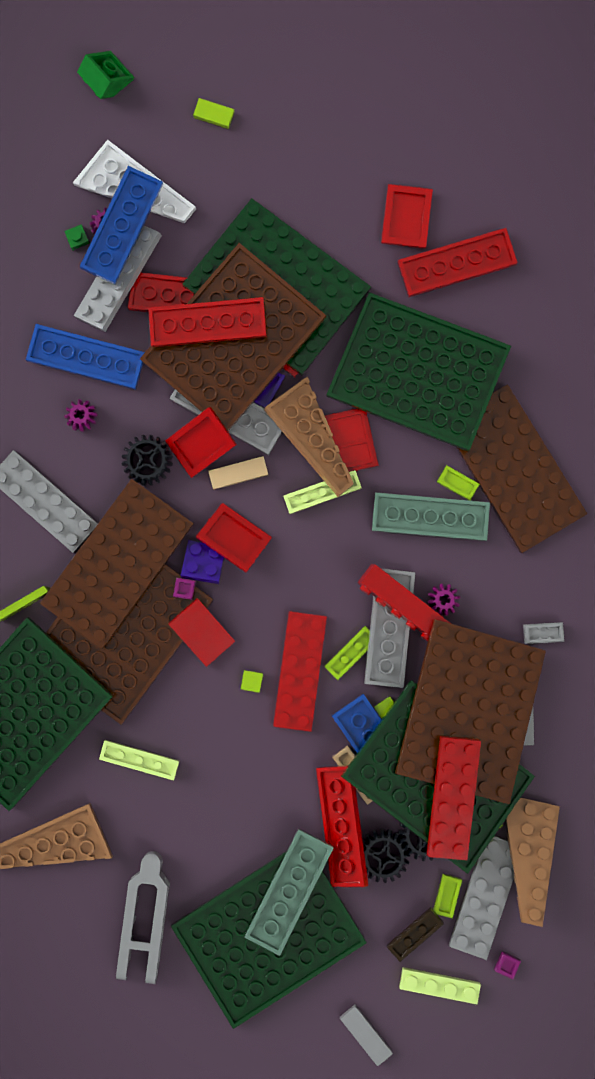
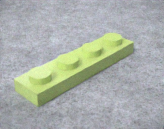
M355 470L349 472L354 483L353 486L340 496L362 489ZM325 481L283 496L289 514L337 498Z
M104 740L99 760L173 781L180 762L176 759Z
M405 967L402 968L399 985L401 990L472 1004H478L481 987L480 982Z

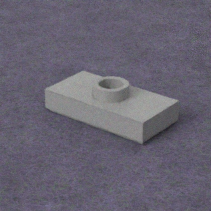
M563 622L523 625L524 644L564 642Z

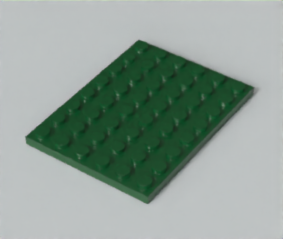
M251 198L182 285L195 295L238 243L243 245L326 315L325 320L287 363L289 367L302 376L369 292L371 286Z
M369 292L326 396L469 452L511 345Z
M27 617L0 647V803L8 811L14 808L114 696L30 617Z
M410 681L341 777L428 843L435 784L395 774L417 684ZM519 764L510 804L475 795L468 860H448L468 874L535 776Z
M286 852L171 925V928L233 1029L367 943L323 870L280 956L245 938V934Z

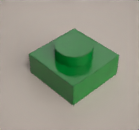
M82 224L64 231L72 250L90 244Z

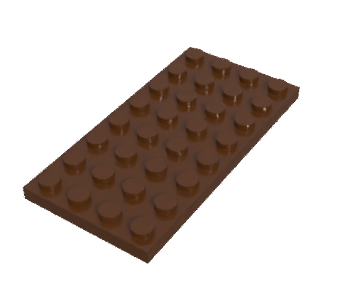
M507 384L492 393L470 451L468 452L457 448L476 481L480 484L479 486L520 553H523L587 515V512L509 385Z
M131 479L40 604L103 649L194 523Z

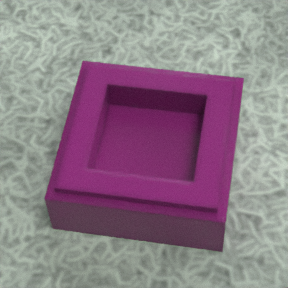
M176 577L173 597L193 600L196 581Z
M502 951L494 970L510 979H514L521 960Z

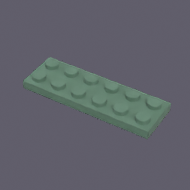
M375 492L372 531L487 541L490 502Z
M298 828L245 934L246 939L279 956L281 955L334 846Z

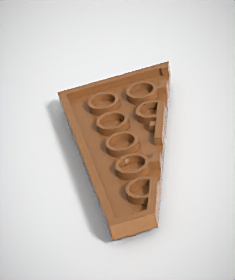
M307 376L267 405L264 411L336 496L339 497L352 487L354 483L345 463H343L340 457L339 448L334 443L333 434L322 409L319 408L316 401L317 397L312 392Z
M525 798L519 799L506 818L507 837L515 875L514 881L517 888L521 923L543 927L560 806Z
M91 803L0 843V869L113 858Z

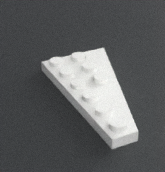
M107 140L74 180L73 184L85 190L113 198L128 166L158 180L160 179ZM163 182V186L150 212L186 223L196 210V206Z

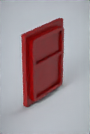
M388 184L382 244L426 249L433 189Z
M208 407L165 440L191 478L237 445L211 407Z
M351 409L325 415L333 434L334 443L338 446L340 457L349 472L379 466L367 412Z
M224 503L218 507L196 536L198 540L245 573L255 563V560L272 539L271 536Z

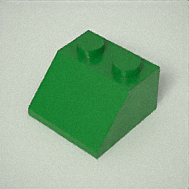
M112 51L86 54L77 71L83 81L89 85L100 99L114 97L135 78Z

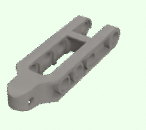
M150 851L143 857L140 871L132 876L128 882L116 979L127 980V967L131 958V951L134 949L149 951L145 983L156 984L170 882L162 872V856L155 851ZM142 883L151 884L157 888L150 943L133 941L134 935H132L133 924L136 920V916H134L135 907L139 899L137 891L138 886Z

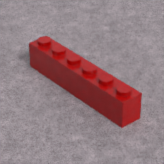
M371 564L357 582L361 586V591L367 595L372 594L375 596V601L379 605L389 607L392 615L398 619L402 617L407 621L405 624L414 631L416 629L422 633L420 636L426 641L429 640L434 619L450 623L376 564Z

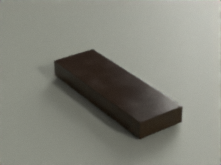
M430 907L389 942L387 948L401 962L443 926L444 922Z

